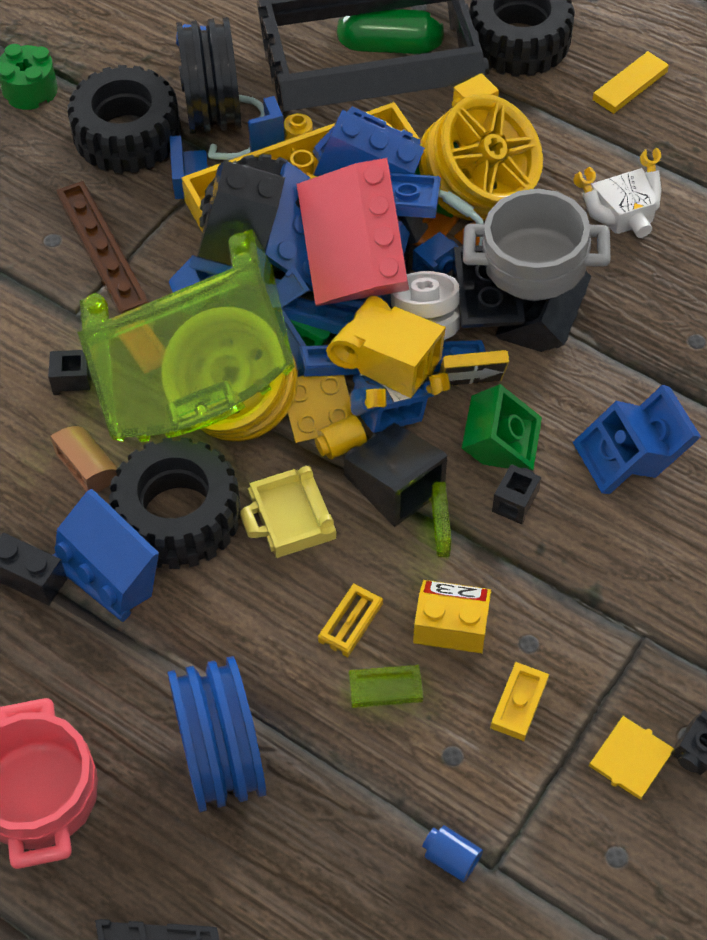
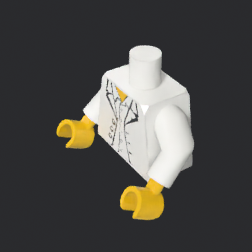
M658 148L653 150L654 161L648 159L647 150L643 151L640 155V162L643 166L647 167V172L640 168L592 183L596 179V173L593 168L588 167L584 170L587 181L583 178L580 171L576 173L573 181L577 187L584 190L582 196L590 217L608 226L617 234L633 230L638 238H643L650 234L652 231L650 223L654 219L655 211L660 206L661 198L659 170H656L655 166L661 159L660 150Z

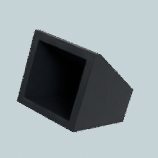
M393 423L383 431L374 433L371 439L360 447L355 446L348 451L344 457V476L396 527L445 491L448 455L405 428Z

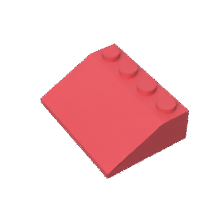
M387 158L355 163L297 184L316 306L368 298L371 295L379 296L409 290Z

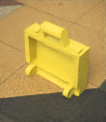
M304 466L299 470H289L249 483L248 494L252 504L240 511L241 520L248 537H267L271 552L274 551L276 558L336 539L333 518L327 510L310 466ZM256 513L259 514L263 526L261 527L258 526L254 514Z

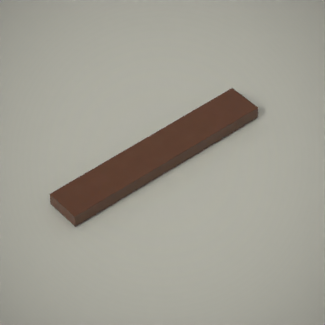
M84 181L56 190L60 203L122 321L151 310L146 295Z

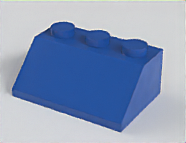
M341 110L313 175L318 177L355 163L383 158L388 159L390 173L414 174L425 148Z
M93 489L88 490L57 528L55 552L63 563H67L77 572L79 579L84 584H89L98 593L101 601L106 606L111 607L120 616L126 610H130L152 597L159 552Z

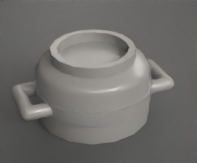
M544 189L517 191L496 203L488 212L485 224H468L465 226L462 259L466 265H485L487 275L496 286L515 297L532 301L546 300L573 289L585 275L587 266L604 267L609 265L611 261L610 229L606 225H590L587 213L574 199L560 192ZM476 237H483V253L476 252ZM590 237H597L598 254L590 253Z

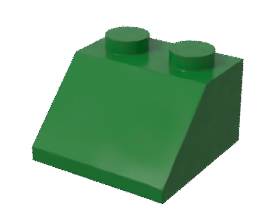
M501 384L471 396L461 449L483 465L508 469L512 464L519 468H527L533 471L542 417Z

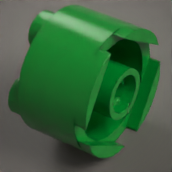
M10 44L5 48V53L0 56V87L4 99L6 98L11 106L22 110L36 109L40 107L39 103L45 100L49 103L56 96L58 85L52 58L47 48Z

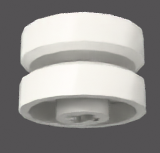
M420 271L407 274L409 290L391 293V306L445 326L444 340L455 335L460 329L458 307L459 283L455 278L445 273L434 271Z

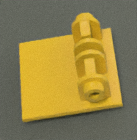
M344 375L298 377L296 395L288 411L295 443L315 439L318 437L317 431L353 415L351 413L350 396Z

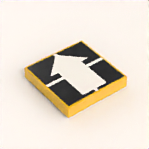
M501 350L444 356L439 373H448L450 386L502 381L509 364L508 351Z

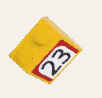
M423 580L414 623L413 643L482 653L491 589Z

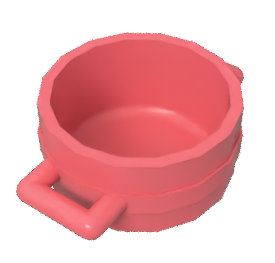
M49 698L0 707V842L8 845L10 865L15 869L65 860L72 853L70 836L86 823L96 803L98 777L89 747L82 735L68 721L55 716L54 703ZM24 849H35L26 852L24 851Z

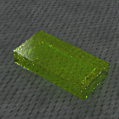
M435 482L432 485L431 503L436 555L438 557H450L451 530L446 482Z
M419 665L349 670L352 708L423 702Z

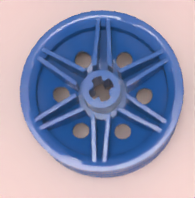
M226 657V665L221 667L217 666L215 660L207 662L206 676L200 677L199 672L194 666L186 667L187 675L180 677L176 676L175 670L168 671L172 698L199 813L207 811L206 803L216 801L218 808L226 806L227 792L232 790L239 802L247 801V793L256 791L258 798L266 796L265 778L254 722L235 657Z

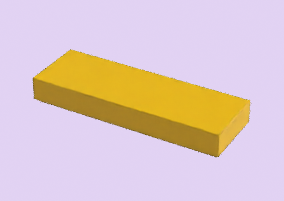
M647 51L593 93V101L615 114L668 72L669 64Z

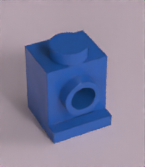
M441 232L437 233L413 250L412 270L415 272L434 271L448 273L452 270L454 247L459 246L454 240L448 239Z

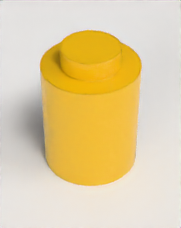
M354 415L317 431L318 437L315 438V444L321 456L326 455L330 460L348 453L355 446L360 447L367 442L364 428L359 419Z

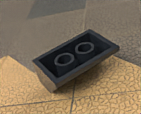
M585 271V275L573 289L554 298L539 301L522 299L525 325L499 326L495 336L500 340L539 352L565 345L592 276Z

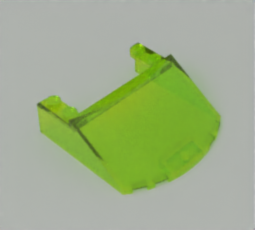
M253 229L237 233L229 239L228 244L233 268L109 319L108 303L98 293H93L80 300L82 331L77 333L109 434L113 440L124 441L125 437H137L139 442L149 441L150 436L165 434L167 438H172L207 427L245 408L243 401L252 397L260 391L264 395L270 391V382L281 373L287 376L295 367L272 265Z

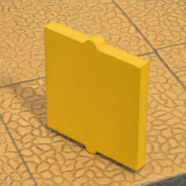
M623 716L592 759L589 767L611 780L612 786L616 787L618 785L641 800L671 756L673 747L652 735L651 729L645 730Z

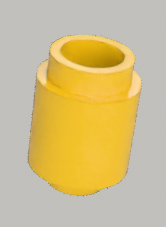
M292 114L284 121L285 140L313 131L312 120L305 114Z

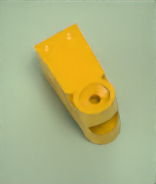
M371 295L355 312L354 319L343 327L330 342L326 352L329 359L337 366L345 369L358 368L360 374L412 398L442 358L446 327L395 306L391 309L382 298Z

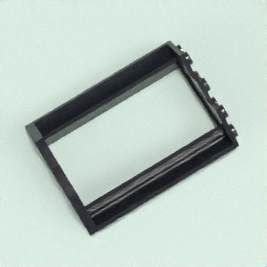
M465 0L257 1L265 57H268L272 84H275L277 103L281 112L455 86L481 73L485 77L489 74L488 60L486 57L483 58L477 30L474 29L469 6L465 3ZM447 2L450 29H456L459 49L289 74L277 26Z

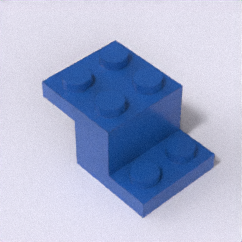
M661 385L640 406L615 401L573 441V444L601 493L611 494L632 474L656 478L699 440L701 436L670 386Z

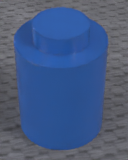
M445 825L439 830L433 828L422 845L427 850L425 853L427 860L463 883L472 874L483 853V849Z

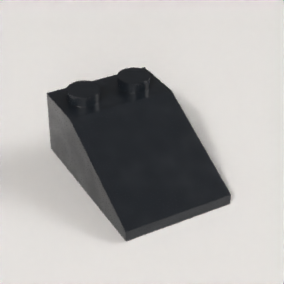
M224 160L217 168L197 257L258 273L279 207L285 177Z
M476 246V252L483 253L482 246ZM454 247L452 271L453 278L459 283L458 307L462 328L525 325L523 300L498 288L487 275L485 265H466L462 259L463 247Z

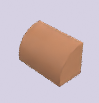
M80 426L67 427L50 436L56 455L86 492L93 489L98 493L110 486L112 478L117 476V467L85 428Z

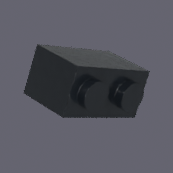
M3 532L0 536V583L49 606L67 581L61 559Z

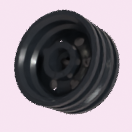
M222 17L223 24H215L214 18L208 19L206 30H201L197 20L191 21V27L184 28L182 22H176L181 58L179 72L182 92H185L190 134H196L195 128L204 127V133L210 132L212 121H217L221 131L227 130V124H235V129L242 128L233 42L228 17Z

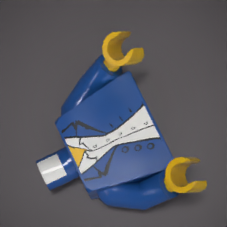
M438 373L429 376V381L422 383L412 398L362 374L354 375L353 382L355 386L350 394L351 413L354 416H360L373 433L383 431L393 423L405 426L421 422L428 398L438 395L442 391L450 390L448 373Z

